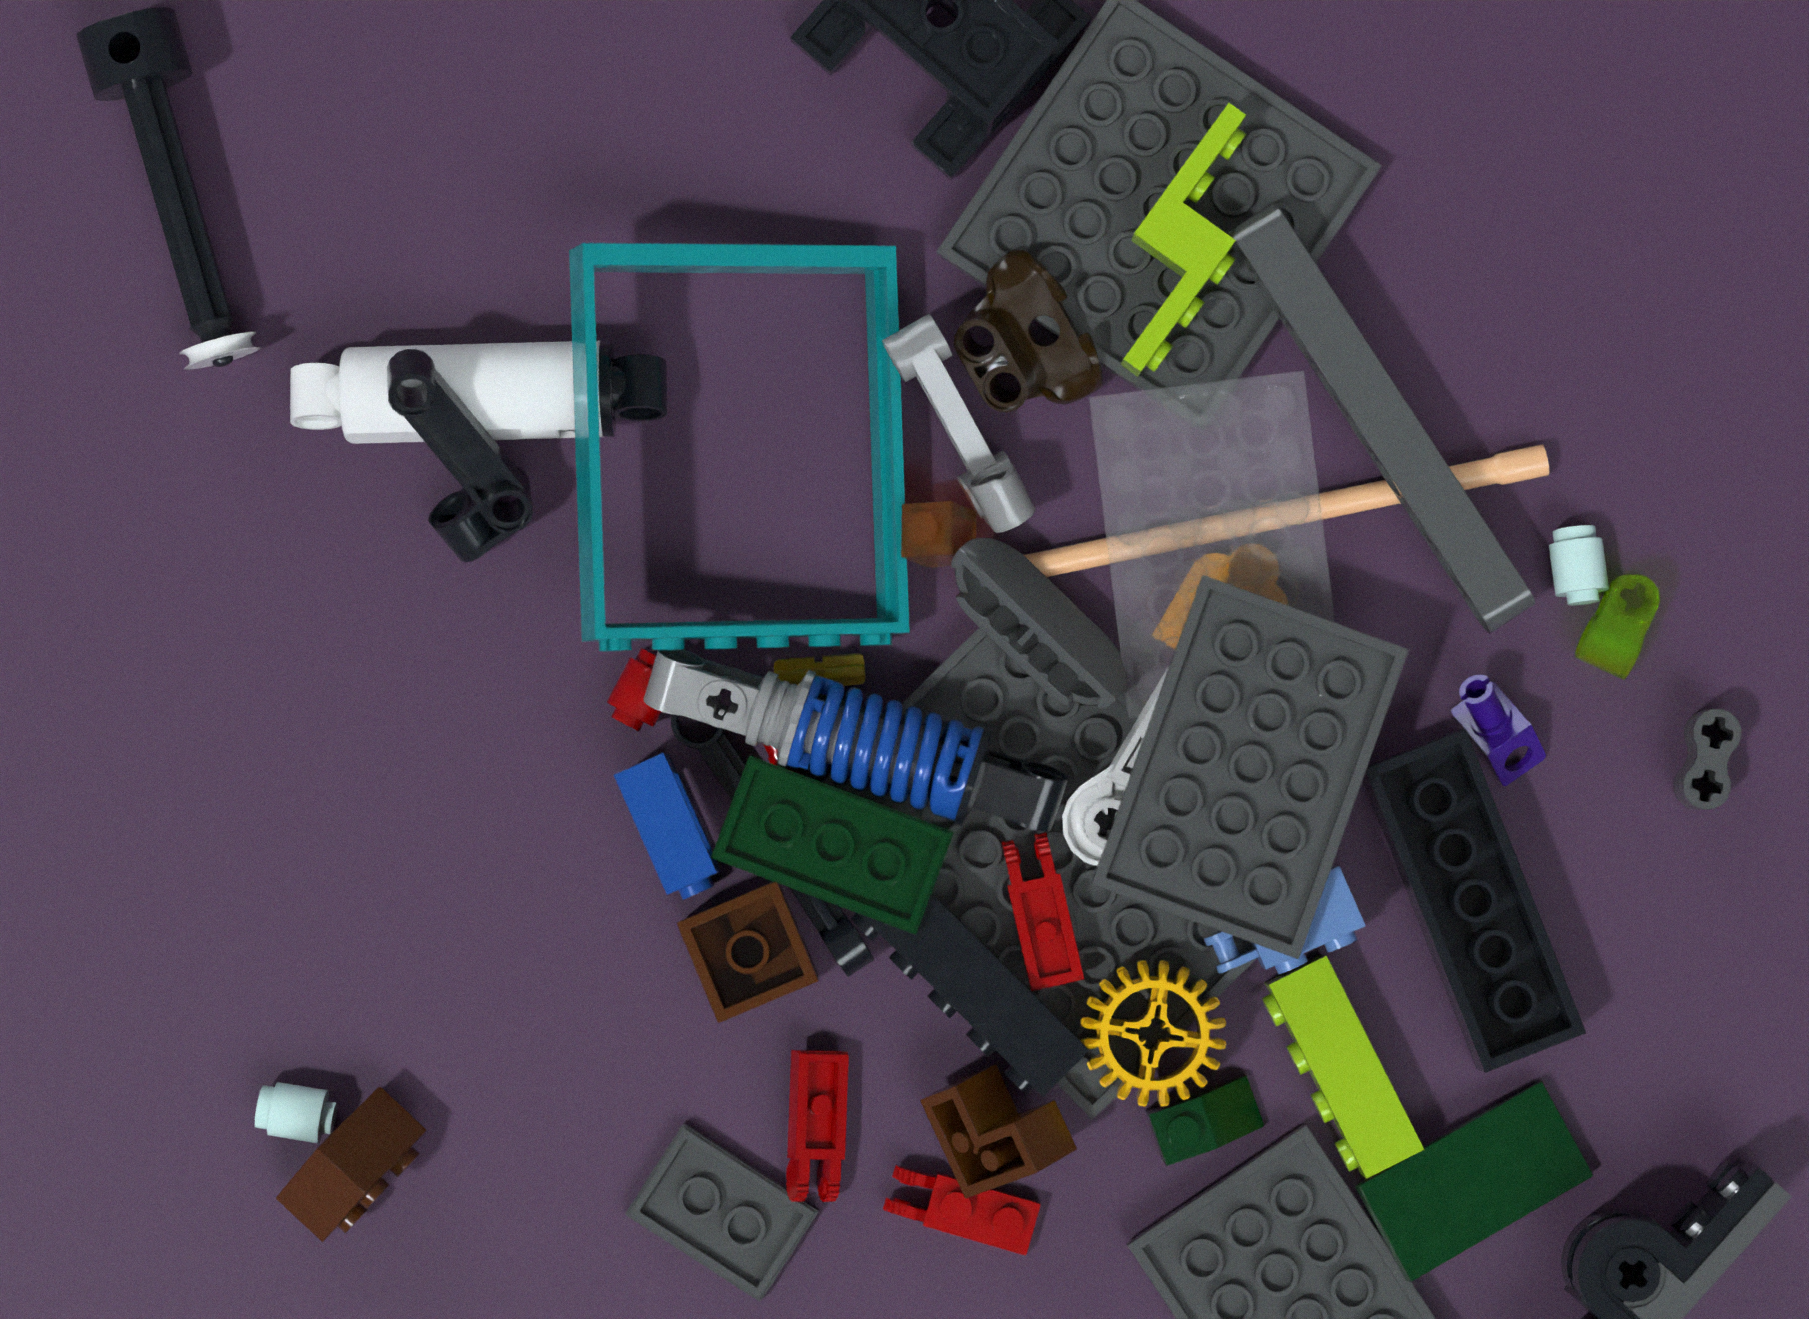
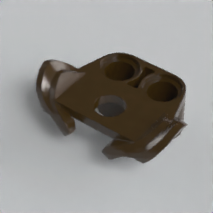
M1014 250L998 259L989 270L986 278L987 296L970 311L954 335L956 353L986 404L998 412L1008 413L1017 410L1024 404L1026 399L1045 396L1051 402L1065 405L1081 400L1100 389L1103 384V375L1093 339L1088 332L1079 335L1064 309L1061 301L1068 298L1065 289L1047 271L1043 264L1029 252ZM1042 315L1053 318L1060 328L1059 338L1049 344L1036 341L1030 331V324L1033 319ZM983 326L987 328L993 335L994 345L982 346L976 343L970 333L971 327ZM1006 372L1014 375L1020 382L1021 390L1017 392L1004 390L998 383L997 374Z

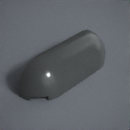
M991 538L972 539L957 551L952 560L951 568H955L956 583L960 592L956 596L958 604L969 618L1048 694L1067 706L1072 702L1090 706L1098 705V709L1111 705L1121 696L1127 684V671L1117 647L1095 623L1024 555L1013 547Z

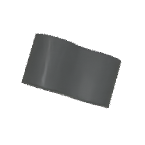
M1708 709L1694 713L1686 722L1684 740L1687 745V759L1674 779V793L1677 800L1683 806L1692 810H1712L1720 807L1728 799L1731 792V780L1727 772V762L1741 740L1740 723L1731 712L1724 709ZM1715 720V729L1723 731L1722 741H1713L1710 746V738L1702 735V728L1706 725H1712ZM1705 772V781L1713 784V790L1711 793L1702 794L1700 797L1699 791L1691 788V782L1693 778H1702Z

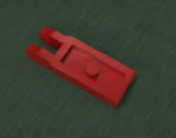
M1046 832L1034 835V849L1037 859L1040 860L1044 876L1036 879L1023 881L1018 847L1014 844L1013 840L1001 842L1011 883L1007 885L1031 991L1084 980L1061 874H1056Z
M791 1050L787 1158L791 1159L786 1168V1191L791 1202H803L807 1198L810 1181V1159L821 1160L817 1168V1191L822 1202H834L840 1193L841 1160H845L849 1066V1054L847 1051Z
M895 1165L892 1177L898 1179L900 1183L910 1186L917 1185L933 1190L927 1208L911 1204L910 1201L901 1198L887 1197L883 1210L912 1220L922 1221L925 1227L1021 1255H1027L1041 1202L994 1188L965 1198L956 1177L939 1172L935 1176Z

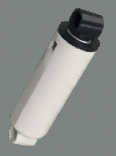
M611 340L596 341L599 437H615L616 418L628 421H652L665 417L667 414L666 360L659 356L648 354L626 355L614 359L613 342ZM572 341L348 347L341 355L340 367L327 363H304L292 367L290 371V423L295 427L310 430H325L342 426L345 439L353 444L424 442L404 416L395 412L388 402L387 365L397 352L405 349H417L425 352L432 358L435 369L494 440L575 438ZM408 379L403 381L401 385L417 387L423 382L417 379Z

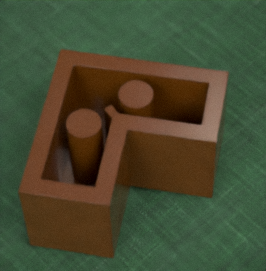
M996 1064L961 1077L920 1100L965 1198L1038 1173L1077 1150L1055 1100L1018 1113Z
M379 1086L313 1152L278 1194L276 1199L322 1242L337 1227L346 1234L389 1186L383 1177L389 1171L399 1177L419 1156L420 1153L413 1146L427 1129Z

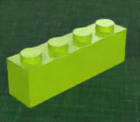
M1320 954L1308 960L1307 963L1264 982L1270 993L1262 998L1264 1006L1276 1027L1285 1023L1294 1041L1287 1045L1286 1049L1300 1075L1309 1071L1318 1091L1310 1094L1323 1122L1327 1123L1334 1120L1343 1138L1334 1144L1348 1171L1350 1172L1358 1168L1360 1174L1367 1179L1425 1150L1327 955Z

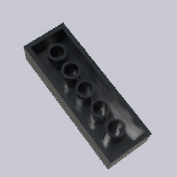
M1466 729L1454 731L1368 765L1362 781L1476 1069L1486 1073L1586 1034Z

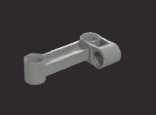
M927 314L883 339L882 343L902 379L907 382L914 377L917 378L967 471L957 476V480L978 517H983L993 532L996 533L1011 530L1027 521L1036 511V507L1006 453L1001 451L993 456L942 363V361L953 355L931 315Z

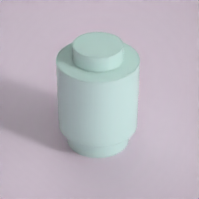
M1595 525L1572 526L1552 531L1554 543L1549 545L1555 596L1566 597L1567 605L1569 606L1599 602V592L1608 590L1609 584L1603 539L1597 537Z
M277 1082L275 1087L263 1085L256 1107L255 1128L266 1129L269 1136L319 1144L323 1134L331 1135L337 1115V1103L329 1102L328 1090Z

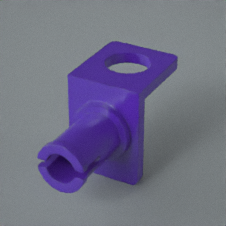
M1473 675L1461 684L1459 695L1463 701L1453 707L1451 713L1454 719L1463 729H1466L1470 738L1486 755L1498 781L1503 786H1507L1546 758V754L1531 723L1495 682H1489L1490 679L1485 675ZM1528 746L1527 753L1519 762L1514 765L1505 766V761L1511 752L1519 747Z

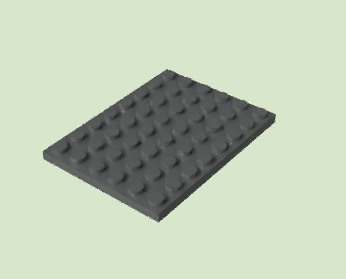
M980 627L901 703L903 707L901 719H903L906 710L910 706H916L922 710L921 725L929 713H938L942 717L940 737L946 725L953 719L960 720L965 728L971 730L977 726L982 728L988 726L993 728L991 750L1025 761L1046 764L1065 773L1068 776V781L1052 830H1032L1020 826L1009 819L974 808L971 809L961 827L955 825V821L934 815L930 809V801L924 809L917 810L911 806L910 795L904 803L898 804L892 801L890 790L885 796L879 798L871 793L870 784L863 791L854 790L851 786L850 778L846 783L838 785L832 781L829 774L822 781L824 784L954 832L932 893L1030 991V984L1007 885L1011 883L1001 842L1014 841L1020 854L1022 879L1027 881L1044 877L1033 843L1035 841V834L1047 833L1056 874H1061L1084 980L1031 992L1079 1040L1086 1037H1096V1029H1087L1080 1025L1082 1017L1098 1019L1100 1011L1087 1005L1088 997H1096L1104 1003L1110 995L1100 988L1099 982L1102 979H1106L1115 989L1120 987L1123 983L1117 976L1116 969L1121 966L1125 967L1129 972L1131 980L1139 978L1137 962L1140 960L1147 962L1149 976L1157 975V965L1160 960L1168 961L1169 973L1167 978L1174 980L1180 967L1184 966L1190 970L1189 977L1184 984L1185 987L1189 989L1199 979H1203L1207 983L1206 989L1197 997L1202 1002L1209 997H1218L1256 960H1251L1219 974L1216 965L1220 964L1214 948L1212 945L1206 946L1204 938L1218 932V930L1091 884L1097 866L1082 861L1070 850L1063 835L1062 815L1069 797L1077 788L1110 766L1142 709L1125 692L1111 705L1102 709H1098V705L1090 706L1072 702L1069 706L1062 704L1048 694ZM1108 808L1107 815L1100 811L1095 816L1094 821L1100 826L1097 835L1107 836L1106 830L1111 829L1116 809ZM1232 936L1239 954L1253 949L1251 942ZM1152 988L1137 991L1126 997L1115 1009L1111 1018L1129 1020L1140 1017L1146 1010ZM1168 990L1166 1004H1168L1167 1018L1172 1026L1186 1029L1195 1020V1016L1190 1006L1180 995ZM1158 1005L1156 1006L1155 1017L1151 1019L1149 1027L1125 1029L1136 1032L1139 1035V1039L1144 1037L1147 1040L1143 1046L1149 1049L1148 1061L1151 1055V1048L1155 1047L1157 1039H1166V1037L1177 1038L1179 1036L1167 1032V1027L1162 1029L1159 1026L1163 1020L1157 1017ZM1108 1034L1110 1049L1116 1061L1127 1071L1138 1075L1140 1062L1137 1043L1128 1038ZM1098 1047L1088 1049L1089 1051L1057 1083L1091 1120L1117 1097V1089L1122 1082L1117 1077L1111 1085L1103 1087L1099 1083V1079L1109 1069L1107 1065L1104 1064L1093 1070L1088 1068L1086 1062L1091 1057L1100 1054Z

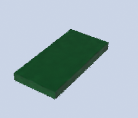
M749 755L711 858L916 935L954 832Z
M1536 1081L1423 1146L1425 1150L1355 1185V1188L1406 1281L1412 1282L1593 1177V1174L1542 1081Z

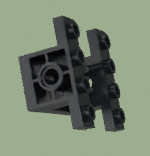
M823 0L794 32L790 40L831 76L873 28L947 91L946 103L913 139L911 146L949 180H952L1091 22L1092 17L1072 0H1036L1026 12L1012 0ZM934 5H940L956 20L948 27L939 28L928 21L926 14Z

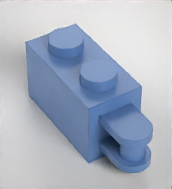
M1334 865L1331 867L1299 959L1251 943L1253 949L1239 954L1232 935L1221 931L1204 938L1206 946L1212 945L1220 962V964L1216 965L1219 974L1258 958L1263 969L1267 970L1275 966L1277 973L1282 974L1307 963L1308 960L1305 952L1325 945L1329 953L1357 941L1358 939L1354 931L1366 925L1340 866Z

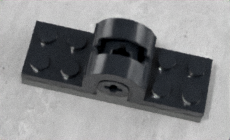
M1737 1158L1733 1164L1728 1161L1724 1162L1712 1173L1706 1182L1710 1190L1697 1204L1690 1201L1677 1212L1670 1222V1225L1674 1228L1670 1234L1654 1219L1636 1209L1633 1212L1611 1209L1591 1214L1574 1227L1564 1244L1561 1257L1562 1275L1566 1284L1564 1290L1595 1317L1594 1319H1683L1792 1196L1778 1183L1773 1181L1760 1167ZM1622 1262L1629 1268L1625 1276L1618 1269Z

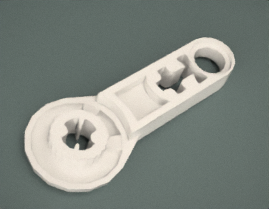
M1168 668L1110 766L1079 786L1067 801L1062 815L1063 835L1070 850L1086 863L1098 865L1110 830H1106L1107 836L1097 835L1100 826L1094 821L1095 816L1100 811L1107 815L1108 808L1117 810Z

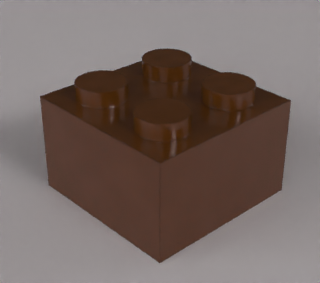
M769 883L677 922L681 936L718 1023L816 983L820 979L779 883Z

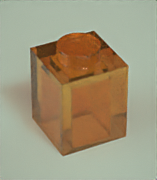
M953 501L902 504L901 557L924 567L951 566L957 551L966 542L976 538L977 512Z

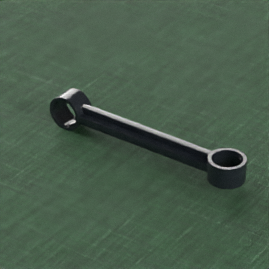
M672 715L671 727L675 737L685 746L699 751L732 801L746 764L725 734L726 729L717 727L709 740L694 742L689 740L684 734H681L682 732L679 727L680 716ZM789 887L847 977H850L875 960L840 906Z

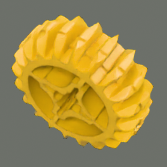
M1145 960L1138 961L1137 972L1139 978L1131 980L1129 972L1125 967L1117 968V976L1123 984L1115 989L1108 980L1102 979L1099 982V986L1110 996L1104 1003L1092 996H1089L1086 1001L1087 1005L1100 1011L1098 1019L1082 1017L1080 1020L1082 1027L1096 1029V1037H1086L1081 1039L1080 1042L1087 1049L1098 1047L1100 1054L1091 1057L1086 1062L1088 1068L1093 1070L1106 1064L1109 1069L1101 1076L1099 1083L1103 1087H1107L1117 1077L1122 1080L1116 1096L1121 1100H1125L1128 1097L1132 1086L1139 1088L1137 1093V1104L1139 1106L1147 1105L1150 1090H1157L1159 1104L1161 1106H1168L1170 1098L1167 1089L1174 1086L1182 1100L1188 1099L1190 1093L1183 1082L1191 1077L1198 1086L1203 1088L1208 1082L1197 1071L1200 1065L1203 1063L1213 1070H1217L1220 1066L1219 1061L1206 1055L1208 1048L1211 1047L1219 1050L1226 1047L1224 1039L1210 1037V1029H1221L1226 1026L1225 1018L1213 1017L1208 1019L1206 1013L1215 1009L1220 1004L1218 998L1213 996L1200 1002L1197 997L1206 989L1207 983L1203 979H1199L1189 989L1185 987L1184 984L1189 977L1190 970L1184 966L1180 967L1174 980L1167 978L1169 962L1165 960L1159 961L1156 976H1149V967ZM1152 988L1146 1010L1140 1017L1129 1020L1111 1018L1115 1009L1126 997L1137 991ZM1168 990L1180 995L1190 1006L1195 1016L1197 1032L1178 1028L1170 1024L1167 1018L1168 1004H1166ZM1158 1005L1157 1017L1163 1020L1159 1026L1162 1029L1167 1027V1032L1181 1037L1178 1039L1171 1037L1157 1039L1155 1047L1151 1048V1055L1148 1061L1149 1049L1143 1046L1147 1040L1144 1037L1139 1039V1035L1136 1032L1125 1029L1149 1027L1151 1019L1155 1017L1156 1006ZM1108 1034L1128 1038L1137 1043L1140 1062L1138 1075L1127 1071L1116 1061L1110 1049ZM1171 1047L1194 1048L1189 1059L1179 1069L1168 1075L1155 1077L1160 1056L1166 1049Z

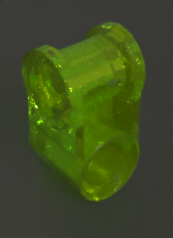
M1638 574L1621 575L1613 579L1609 584V589L1604 592L1595 614L1591 617L1581 635L1574 658L1617 678L1626 679L1638 658L1644 642V636L1659 606L1660 595L1655 583L1646 576ZM1637 585L1639 586L1637 596L1644 600L1641 608L1631 607L1627 612L1625 611L1627 602L1620 597L1621 591L1623 589L1633 590Z

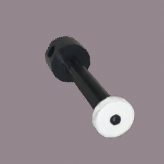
M164 7L132 11L98 21L83 28L76 36L94 99L98 101L125 99L191 325L189 330L200 337V344L179 352V354L186 355L190 361L184 370L201 369L210 366L224 367L231 364L233 360L257 352L261 347H255L251 343V337L256 332H243L232 335L231 326L235 316H232L167 92L168 87L180 83L192 75L191 65L175 10ZM140 46L138 57L129 63L131 52Z

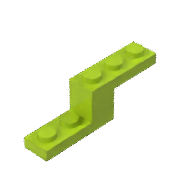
M1230 103L1221 112L1134 232L1131 239L1140 248L1182 277L1121 362L1124 368L1137 377L1145 367H1148L1153 372L1156 371L1173 347V345L1165 340L1177 323L1184 328L1188 327L1205 303L1197 297L1208 280L1218 285L1236 260L1235 257L1228 253L1236 240L1185 204L1188 198L1194 203H1198L1215 179L1207 171L1219 155L1229 160L1247 135L1239 129L1246 114Z

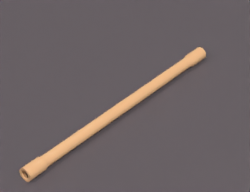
M1543 444L1497 453L1491 458L1449 466L1464 490L1492 484L1505 485L1549 475V463ZM1386 480L1025 554L1024 556L1046 577L1401 503Z

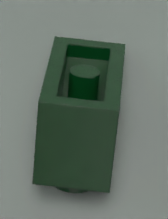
M1247 1075L1192 1093L1186 1100L1178 1098L1170 1101L1168 1106L1158 1105L1145 1110L1160 1155L1166 1166L1220 1148L1264 1127Z

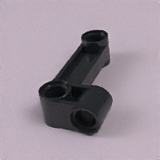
M405 349L397 352L387 365L388 402L395 412L404 416L463 487L462 490L442 499L429 514L428 521L462 562L474 561L488 552L491 547L516 531L523 529L530 522L533 515L530 480L522 469L513 464L439 374L429 355L417 349ZM408 379H417L423 382L417 387L401 385L403 381ZM505 495L518 497L511 502L497 500Z

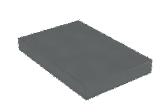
M683 1123L625 1215L761 1302L819 1212V1209L806 1201L791 1202L785 1187L691 1126Z

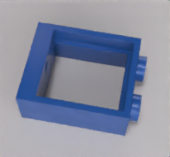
M661 753L615 774V780L666 894L679 891L684 900L715 886L711 876L720 872L721 869L717 860L711 858L713 851L670 754Z

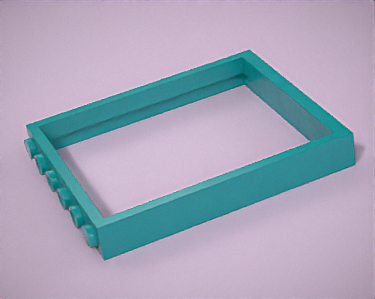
M581 243L569 250L582 642L599 641V652L632 651V641L652 640V650L654 651L685 649V640L704 639L705 649L737 648V638H756L757 648L789 647V637H808L809 647L841 646V636H860V646L892 645V635L910 633L901 375L882 343L883 339L899 331L896 246ZM594 272L865 274L877 618L605 624Z

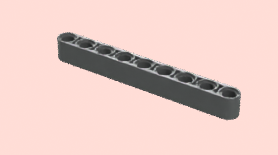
M1272 203L1227 232L1229 236L1236 240L1233 248L1481 626L1491 634L1535 605L1534 597L1278 207Z

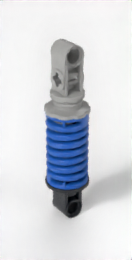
M684 649L657 651L643 699L648 706L664 713L685 716L714 727L745 735V744L756 747L761 742L763 745L773 746L772 748L778 749L779 767L799 771L803 768L808 769L810 763L811 774L816 778L825 777L831 770V779L835 784L842 785L850 778L852 788L857 791L865 790L870 784L871 793L879 798L885 796L890 790L892 801L898 804L904 803L910 795L911 806L917 810L924 809L930 801V809L934 815L955 821L954 824L961 827L971 809L974 808L1009 819L1020 826L1032 830L1050 831L1053 828L1068 776L1052 766L1025 761L991 750L993 732L991 727L985 726L982 728L977 726L971 730L965 728L960 720L953 719L946 725L940 737L942 728V717L940 714L935 712L929 713L921 725L922 710L919 707L910 706L906 710L903 719H901L902 704L894 699L886 704L883 713H881L883 700L880 695L875 693L870 694L866 698L862 707L863 692L861 689L856 687L850 688L844 700H842L845 689L841 682L816 675V672L808 670L799 685L794 683L789 684L788 681H780L778 679L779 674L770 671L767 672L765 677H760L738 668L701 658L697 654ZM722 689L731 691L730 700L732 703L730 706L721 703L722 695L720 692Z

